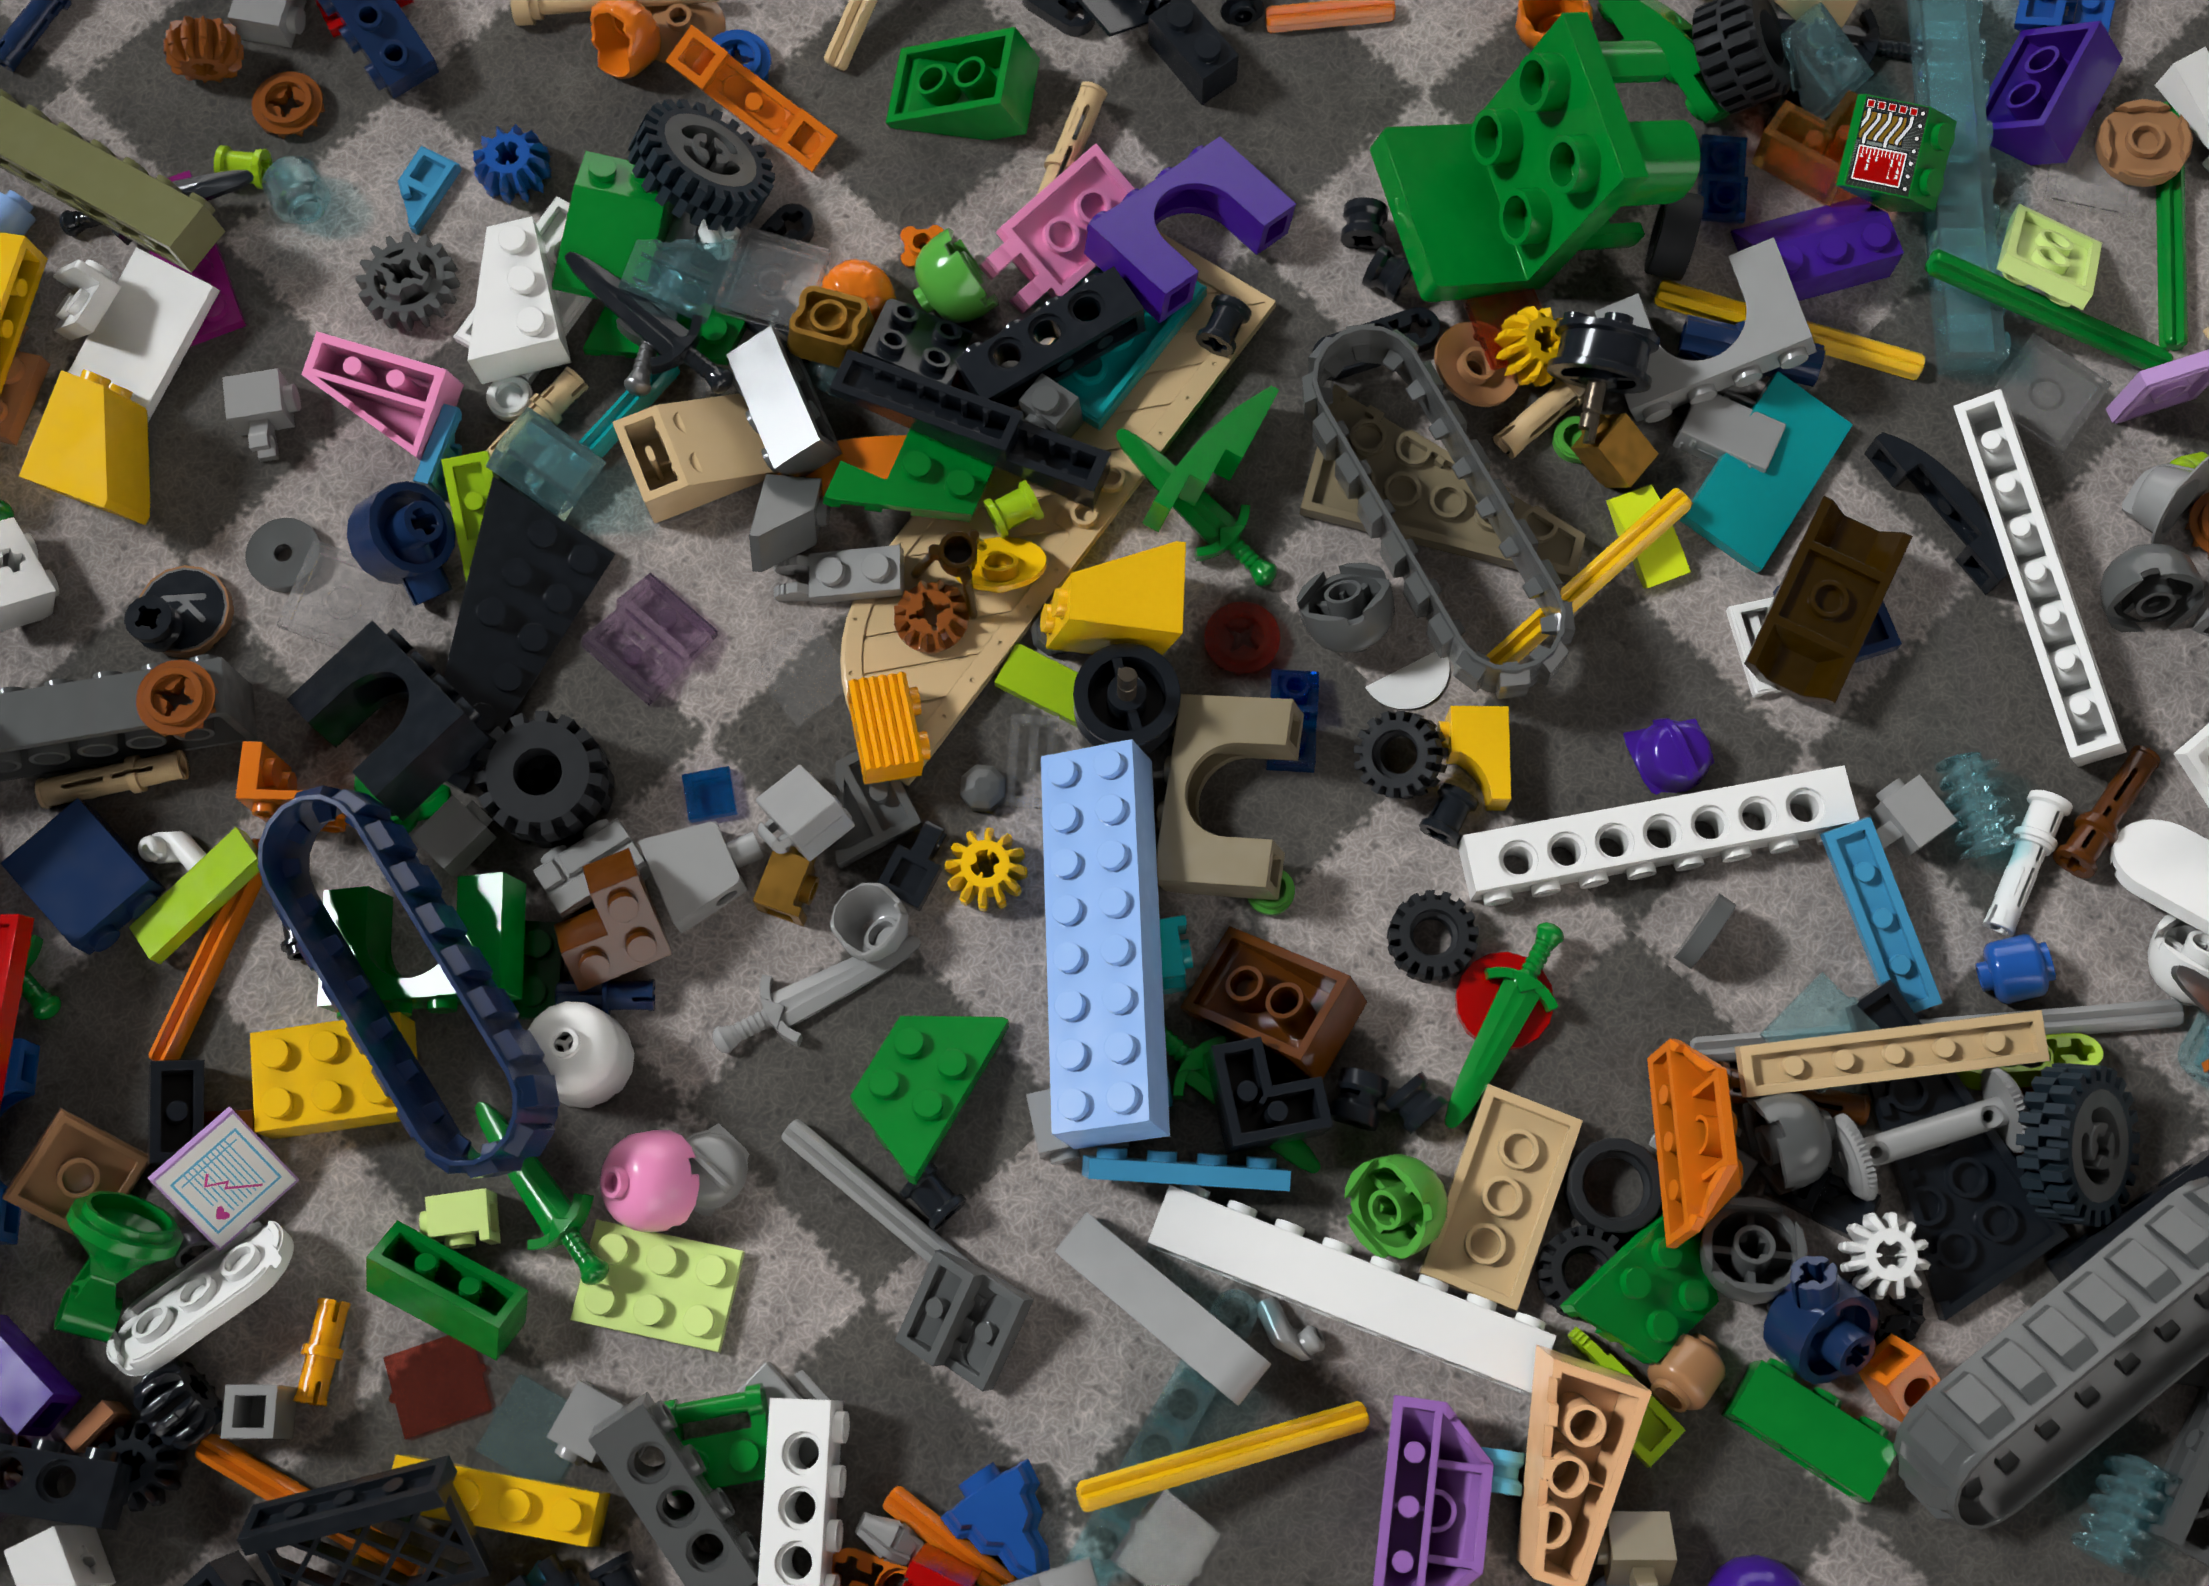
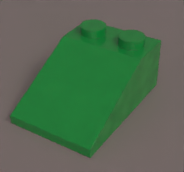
M1016 27L901 48L886 124L889 128L987 141L1025 135L1029 123L1040 58Z
M589 151L585 152L572 191L552 281L553 290L598 299L573 274L566 264L565 255L568 252H575L612 273L646 298L673 218L671 212L675 206L669 201L663 207L655 201L658 192L652 191L647 193L641 185L645 178H636L632 170L635 165L630 164L629 160Z

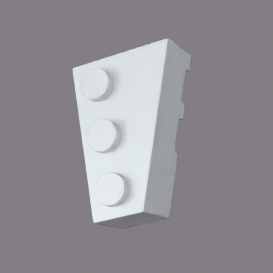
M532 216L489 226L486 229L467 359L481 384L571 363L556 292L552 289L553 278L545 243Z

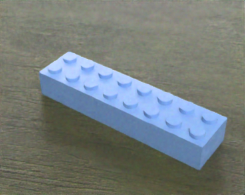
M1133 739L1041 756L1052 1135L1073 1149L1170 1136L1152 761Z

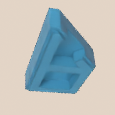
M423 146L419 148L398 179L409 227L417 235H419L462 170L458 163Z
M447 404L442 406L413 479L415 483L426 486L440 496L443 502L448 499V492L441 459L462 455V446L455 443V432L459 422L462 420V412L458 407Z

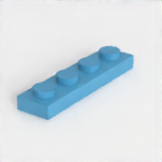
M1865 817L1820 834L1877 985L1884 981L1892 980L1914 1013L1943 1003L1871 817Z
M1102 1146L1097 1147L1096 1156L1083 1155L1082 1176L1088 1179L1290 1191L1291 1171L1276 1167L1277 1158L1247 1156L1246 1165L1227 1164V1155L1197 1153V1162L1177 1161L1178 1152L1147 1150V1159L1127 1158L1126 1148Z

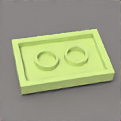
M2018 204L2009 219L1996 269L2002 271L2003 276L2016 285L2027 286L2029 284L2044 291L2049 300L2060 306L2069 307L2073 305L2083 310L2094 292L2102 243L2026 206Z
M596 1219L589 1246L596 1256L608 1263L609 1272L603 1281L595 1285H586L580 1280L570 1320L720 1353L745 1252L658 1232L634 1231L624 1225Z

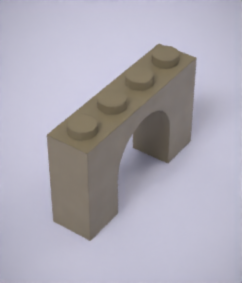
M1181 694L1176 725L1172 733L1174 738L1172 755H1168L1164 763V780L1167 784L1165 801H1161L1157 809V826L1160 830L1158 847L1156 848L1158 885L1165 891L1182 894L1279 900L1285 853L1272 839L1225 837L1207 832L1200 821L1199 800L1208 779L1214 772L1229 762L1245 758L1298 761L1304 714L1293 699Z

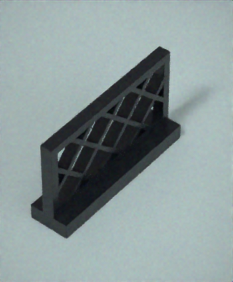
M450 1455L253 1504L237 1538L245 1556L257 1553L274 1586H297L299 1581L311 1586H354L342 1581L348 1569L375 1579L376 1582L373 1586H450L490 1576L493 1563L453 1484L457 1470ZM445 1507L451 1521L448 1527H445L419 1515L424 1511ZM390 1521L405 1528L397 1540L370 1529L371 1525ZM411 1530L440 1541L433 1554L405 1543ZM340 1533L355 1539V1542L348 1552L321 1541V1538ZM365 1543L389 1553L390 1556L385 1565H380L356 1555L360 1545ZM447 1544L467 1552L471 1561L457 1564L440 1557ZM290 1545L307 1553L301 1564L279 1556L276 1548ZM312 1555L340 1565L341 1568L336 1578L307 1567ZM399 1557L425 1569L422 1574L408 1576L391 1569L396 1558Z

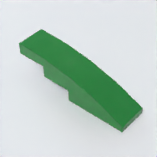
M1272 385L1237 406L1207 431L1175 467L1154 499L1142 524L1159 532L1177 498L1195 506L1213 472L1230 481L1279 389Z

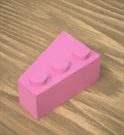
M316 331L301 374L420 461L443 404L457 407L464 386L446 369Z

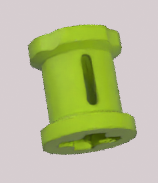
M220 145L217 147L214 156V173L230 170H248L254 176L250 184H254L257 189H265L269 187L272 172L271 154L268 149L244 152L233 151L230 146Z
M1026 480L1019 482L1018 489L994 501L991 498L983 501L987 514L1002 539L1009 535L1010 529L1032 518L1037 521L1044 518L1040 504Z

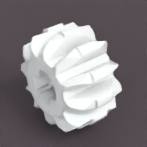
M1872 1212L1863 1215V1226L1852 1223L1846 1227L1848 1235L1854 1242H1840L1837 1248L1842 1253L1851 1254V1261L1843 1262L1840 1264L1839 1269L1843 1273L1857 1272L1852 1281L1854 1287L1858 1290H1863L1869 1286L1870 1297L1874 1300H1882L1887 1293L1895 1300L1905 1297V1286L1911 1289H1918L1922 1285L1920 1277L1914 1270H1928L1931 1264L1926 1259L1918 1258L1917 1251L1925 1250L1929 1243L1925 1239L1915 1241L1911 1239L1915 1233L1916 1224L1910 1221L1899 1226V1219L1896 1213H1885L1880 1220ZM1886 1246L1891 1255H1886L1885 1258L1891 1259L1890 1265L1881 1266L1877 1257H1881L1882 1254L1876 1252L1878 1247Z

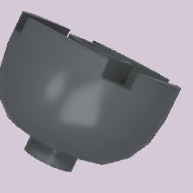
M2164 544L2137 545L2126 550L2106 568L2100 586L2101 604L2108 622L2112 628L2120 632H2145L2135 622L2166 621L2168 629L2175 627L2198 611L2204 603L2205 594L2203 592L2202 578L2190 557L2173 546ZM2135 608L2139 615L2146 618L2140 621L2125 613H2130Z
M1347 563L1339 566L1340 574L1326 579L1323 571L1309 580L1297 596V605L1307 633L1320 646L1333 652L1359 653L1374 645L1388 632L1395 615L1394 597L1389 579H1386L1384 570L1379 566L1368 563Z
M1797 1091L1746 1098L1748 1102L1742 1104L1741 1109L1744 1131L1751 1153L1760 1151L1767 1163V1166L1758 1169L1770 1188L1778 1195H1782L1817 1181L1828 1169L1833 1153L1832 1140H1835L1837 1133L1835 1123L1829 1112L1826 1110L1820 1111L1812 1100Z
M1757 1197L1734 1198L1728 1201L1703 1228L1699 1245V1256L1703 1273L1716 1290L1731 1300L1749 1305L1772 1302L1791 1282V1265L1797 1259L1807 1255L1808 1249L1804 1232L1797 1221L1793 1224L1790 1218L1782 1213L1783 1208L1772 1201Z

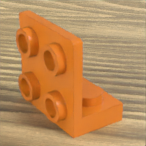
M243 741L235 798L251 810L252 815L267 822L278 807L293 800L296 793L301 792L297 790V777L294 772H291V767L263 742ZM342 813L336 816L335 820L328 822L321 831L330 833L345 832L346 825H349L345 822L346 815Z

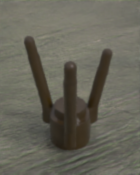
M971 530L969 533L962 531L948 533L941 539L939 545L931 544L928 547V553L914 567L911 576L914 579L919 578L938 560L942 569L947 574L960 577L968 615L971 619H975L978 613L971 572L977 564V549L984 551L987 549V544L979 538L977 530Z

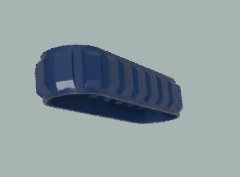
M322 785L297 792L293 800L278 807L273 816L266 822L258 843V869L262 877L263 886H265L273 900V908L285 928L293 933L297 940L296 946L310 970L317 973L322 982L321 988L335 1012H340L347 1024V1032L360 1054H365L372 1066V1074L385 1096L392 1099L398 1109L396 1114L411 1139L416 1140L425 1150V1157L448 1174L467 1173L470 1179L491 1178L521 1171L524 1159L540 1157L555 1132L554 1124L558 1117L560 1102L555 1075L550 1074V1071L543 1062L545 1054L530 1030H524L517 1019L519 1012L504 988H498L491 977L493 974L492 968L479 947L472 946L466 937L468 932L466 926L454 907L445 903L441 896L443 889L429 866L421 864L416 856L418 849L404 826L396 824L391 819V809L369 794L345 788L342 790ZM342 813L346 815L345 822L357 830L505 1072L512 1091V1117L505 1136L500 1141L482 1144L481 1153L477 1152L471 1146L472 1142L460 1132L315 890L310 876L311 849L317 834L328 822L334 821L336 816Z

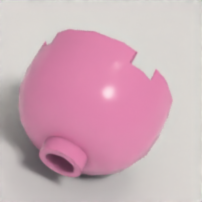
M652 1130L630 1134L610 1149L603 1162L600 1190L607 1211L616 1221L634 1231L641 1232L669 1231L668 1229L672 1226H680L687 1221L696 1205L700 1183L699 1174H691V1165L688 1158L696 1157L692 1147L684 1137L670 1130Z

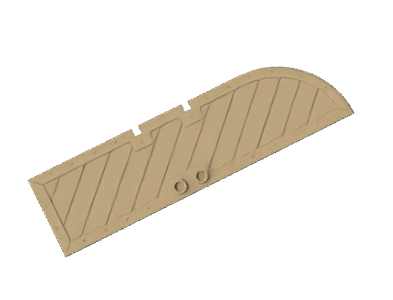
M1159 232L1160 235L1199 271L1197 281L1207 287V296L1101 430L1098 431L1083 421L1081 427L1071 437L1077 441L1111 452L1110 472L1094 509L1026 480L1040 504L1044 518L1038 521L1032 518L1010 529L1007 537L1030 541L1038 545L1045 552L1047 566L1041 577L1026 586L1012 589L1005 593L974 589L978 613L977 618H969L965 634L954 646L936 653L916 651L907 646L899 637L894 626V606L898 605L902 596L852 601L845 622L840 657L841 680L848 710V681L852 679L859 680L862 677H878L882 674L887 676L891 673L905 672L909 688L917 687L919 691L922 712L921 715L915 716L918 732L926 731L928 734L931 757L1008 658L1016 642L1019 643L1042 612L1043 605L1049 604L1052 600L1055 589L1063 585L1145 479L1119 445L1116 439L1117 431L1123 428L1134 433L1163 455L1276 307V301ZM1220 294L1238 298L1248 305L1252 312L1250 320L1246 324H1242L1237 334L1234 354L1228 357L1212 354L1201 347L1196 341L1198 331L1206 327L1213 312L1211 303L1214 297ZM1052 338L1047 345L1051 344L1055 338ZM1020 405L1014 408L1021 411ZM994 466L970 522L912 516L890 544L901 545L904 549L905 590L918 586L920 580L929 583L937 582L941 579L947 585L953 588L957 587L964 597L962 583L954 576L947 574L942 569L938 560L917 579L912 578L911 572L928 553V547L931 544L939 545L941 539L953 531L969 533L971 530H977L981 539L1000 537L987 514L983 501L988 498L994 501L1018 489L1019 482L1025 479ZM928 601L925 602V614L918 617V619L926 618L928 624H931L933 631L937 630V615L944 612V610L936 611L934 606ZM928 759V760H924V765H923V767L926 765V763L929 761V759ZM916 777L899 780L909 786Z

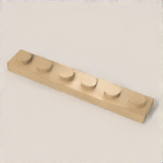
M2042 1010L1735 1047L1742 1097H1755L2050 1061Z

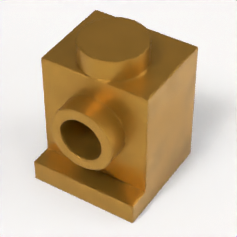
M790 846L788 852L784 854L772 851L753 898V903L758 911L804 927L807 916L801 906L803 903L807 905L812 903L819 885V877L814 876L816 871L814 864L817 857L812 861H808L794 846Z

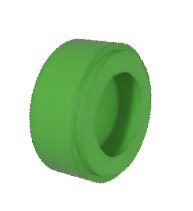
M1571 416L1562 420L1557 425L1552 438L1553 448L1557 455L1570 463H1582L1571 449L1582 435L1581 429L1578 428L1581 416Z

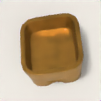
M809 286L801 292L799 306L789 320L787 346L791 354L799 358L839 368L848 349L862 354L876 321L865 299L818 286Z

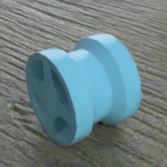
M1481 1447L1494 1464L1491 1493L1522 1497L1523 1485L1519 1482L1518 1475L1519 1469L1525 1465L1526 1454Z

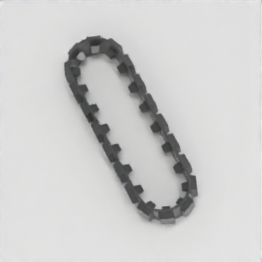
M1375 323L1346 326V330L1339 332L1333 338L1326 336L1308 357V374L1302 377V399L1305 420L1313 422L1312 437L1325 460H1335V477L1347 498L1358 499L1357 515L1370 538L1380 537V555L1393 578L1403 577L1405 581L1403 595L1416 618L1426 617L1428 620L1426 635L1440 658L1449 657L1454 665L1453 676L1475 693L1482 689L1486 692L1496 693L1497 699L1527 696L1529 688L1537 682L1547 686L1564 666L1569 653L1565 645L1571 643L1575 633L1572 602L1562 600L1560 592L1563 582L1549 559L1540 560L1537 555L1539 542L1525 519L1517 520L1513 514L1515 502L1502 480H1493L1489 474L1491 462L1478 440H1469L1466 436L1468 423L1454 400L1444 399V383L1431 361L1422 362L1418 355V345L1397 329L1391 331L1385 327L1375 326ZM1360 362L1381 364L1392 372H1397L1409 385L1406 388V392L1412 402H1419L1432 424L1428 429L1435 441L1441 440L1455 463L1452 466V470L1458 480L1464 479L1478 502L1475 505L1481 519L1487 518L1502 542L1499 545L1500 551L1505 559H1512L1525 581V584L1522 586L1529 599L1535 598L1545 617L1540 618L1542 634L1553 635V644L1550 649L1538 644L1529 655L1532 660L1531 662L1521 665L1518 664V661L1505 662L1503 665L1494 664L1479 650L1474 653L1461 637L1466 632L1459 619L1452 620L1438 597L1442 592L1435 578L1428 580L1414 556L1419 552L1412 538L1404 539L1392 518L1396 511L1389 499H1381L1368 477L1373 473L1366 459L1359 461L1346 439L1350 431L1344 421L1336 422L1327 406L1333 403L1332 388L1323 386L1328 378H1336L1344 367Z
M2206 1176L2189 1181L2166 1196L1932 1387L1908 1411L1897 1430L1893 1445L1897 1453L1896 1460L1899 1462L1898 1475L1905 1481V1487L1936 1519L1953 1525H1962L1965 1529L1982 1530L2003 1522L2027 1505L2209 1355V1177Z

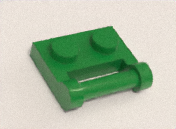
M762 1383L747 1385L743 1392L679 1403L677 1399L663 1401L676 1420L677 1427L673 1431L683 1446L690 1443L702 1458L706 1467V1471L702 1475L712 1489L765 1479L769 1411L766 1392ZM746 1412L750 1415L751 1428L684 1439L683 1424ZM684 1490L672 1491L673 1496L688 1493Z

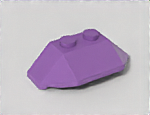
M1394 1395L1373 1586H1468L1483 1574L1494 1464L1447 1402Z

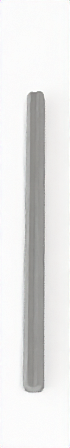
M2176 999L2040 1009L2042 1010L2046 1035L2061 1033L2097 1034L2173 1028L2183 1024L2185 1020L2183 1005ZM2027 1011L1919 1019L1922 1024ZM1849 1025L1701 1036L1693 1038L1690 1041V1047L1716 1063L1719 1061L1733 1063L1737 1062L1736 1046L1852 1032Z

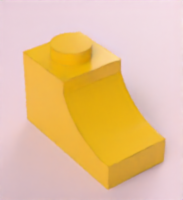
M1451 705L1445 721H1438L1437 732H1442L1446 739L1441 742L1442 747L1448 748L1449 757H1446V764H1456L1462 767L1476 780L1484 797L1486 811H1505L1511 801L1509 706Z

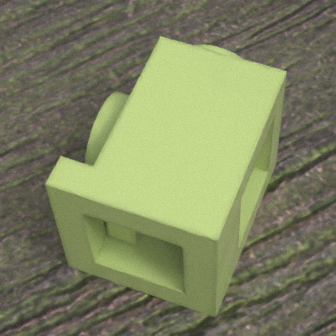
M483 1188L425 1197L426 1211H421L419 1216L420 1233L438 1242H444L445 1246L450 1249L475 1246L476 1237L478 1236L480 1241L490 1245L501 1243L497 1193Z

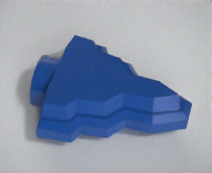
M1029 1459L1002 1473L993 1462L958 1485L965 1498L952 1510L947 1511L940 1517L957 1539L968 1538L983 1555L999 1556L1010 1574L1018 1579L1050 1570L1048 1547L1038 1531L1043 1511L1035 1493L1041 1483Z

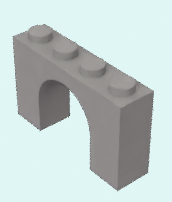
M1774 237L1728 256L1746 302V321L1737 340L1721 354L1699 361L1677 358L1666 352L1659 345V349L1650 354L1646 372L1652 378L1651 388L1642 393L1624 394L1636 422L1645 420L1647 423L1660 421L1668 417L1672 413V409L1687 403L1693 405L1712 400L1716 397L1718 391L1733 385L1736 387L1751 385L1760 380L1763 373L1780 366L1782 369L1796 367L1804 363L1809 358L1808 355L1817 352L1812 334ZM1639 293L1594 311L1596 317L1604 318L1607 312L1628 314L1634 318L1633 325L1653 330Z

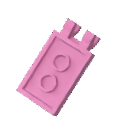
M1095 143L996 231V234L1004 243L985 259L979 266L980 269L992 280L1011 262L1015 264L1029 280V283L1009 301L1022 314L1046 292L1052 298L1064 296L1097 266L1084 254L1089 222L1097 213L1101 211L1107 212L1121 203L1125 196L1135 188Z

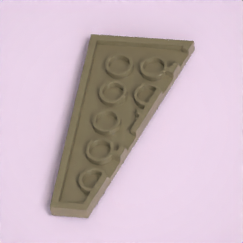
M1334 383L1332 391L1333 403L1329 404L1328 408L1336 422L1344 421L1350 431L1346 439L1359 461L1366 459L1373 473L1368 477L1381 499H1389L1396 510L1392 518L1404 539L1412 538L1416 545L1518 570L1512 559H1505L1500 551L1499 545L1502 542L1487 518L1481 519L1475 508L1478 502L1464 479L1458 480L1452 470V466L1455 463L1448 451L1412 429L1404 430L1384 418L1385 413L1372 405H1369V407L1364 406L1349 397L1347 390ZM1317 446L1299 515L1367 532L1357 515L1358 499L1347 498L1335 477V460H1325ZM1510 494L1515 502L1513 508L1515 518L1517 520L1525 519L1539 542L1536 553L1540 560L1549 559L1561 581L1568 583L1577 575L1586 534L1538 505L1532 507Z

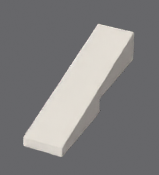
M2205 46L2173 63L2155 84V87L2176 112L2186 119L2191 130L2209 150V52ZM2209 156L2202 163L2208 172Z

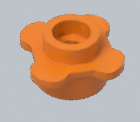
M932 225L928 229H916L913 226L905 227L900 233V238L904 242V252L901 254L902 264L907 268H915L916 258L921 251L919 245L927 244L944 230L938 225Z

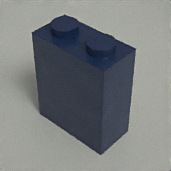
M79 798L74 800L0 863L73 947L88 955L94 951L100 952L111 947L120 937L118 930L133 917L138 919L158 900L157 897L166 890L93 807Z

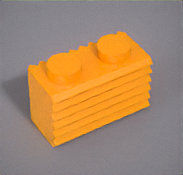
M905 672L891 673L887 676L882 674L878 677H862L859 680L852 679L848 681L847 701L864 785L922 776L924 760L931 759V751L927 732H918L915 716L921 715L922 712L918 688H909Z

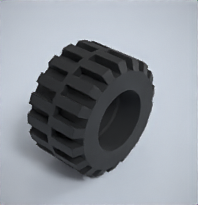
M1712 0L1695 9L1692 21V37L1698 65L1708 89L1726 112L1735 115L1787 94L1791 83L1790 54L1779 19L1768 0Z

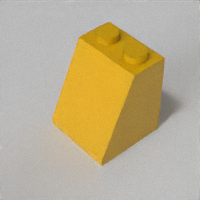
M85 369L82 370L80 377L61 370L19 477L66 497L146 525L150 518L148 415L146 408L131 400L132 391L111 383V380Z
M1175 541L1072 572L1063 585L1055 589L1049 604L1043 605L1040 630L1047 633L1046 649L1093 655L1098 650L1113 644L1135 643L1147 646L1163 655L1183 634L1186 542Z

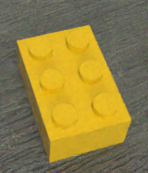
M401 1012L389 1013L417 1059L415 1021ZM345 1020L250 1033L255 1133L274 1140L401 1121L396 1114L398 1109L392 1099L385 1096L372 1074V1066L365 1054H360L347 1032Z

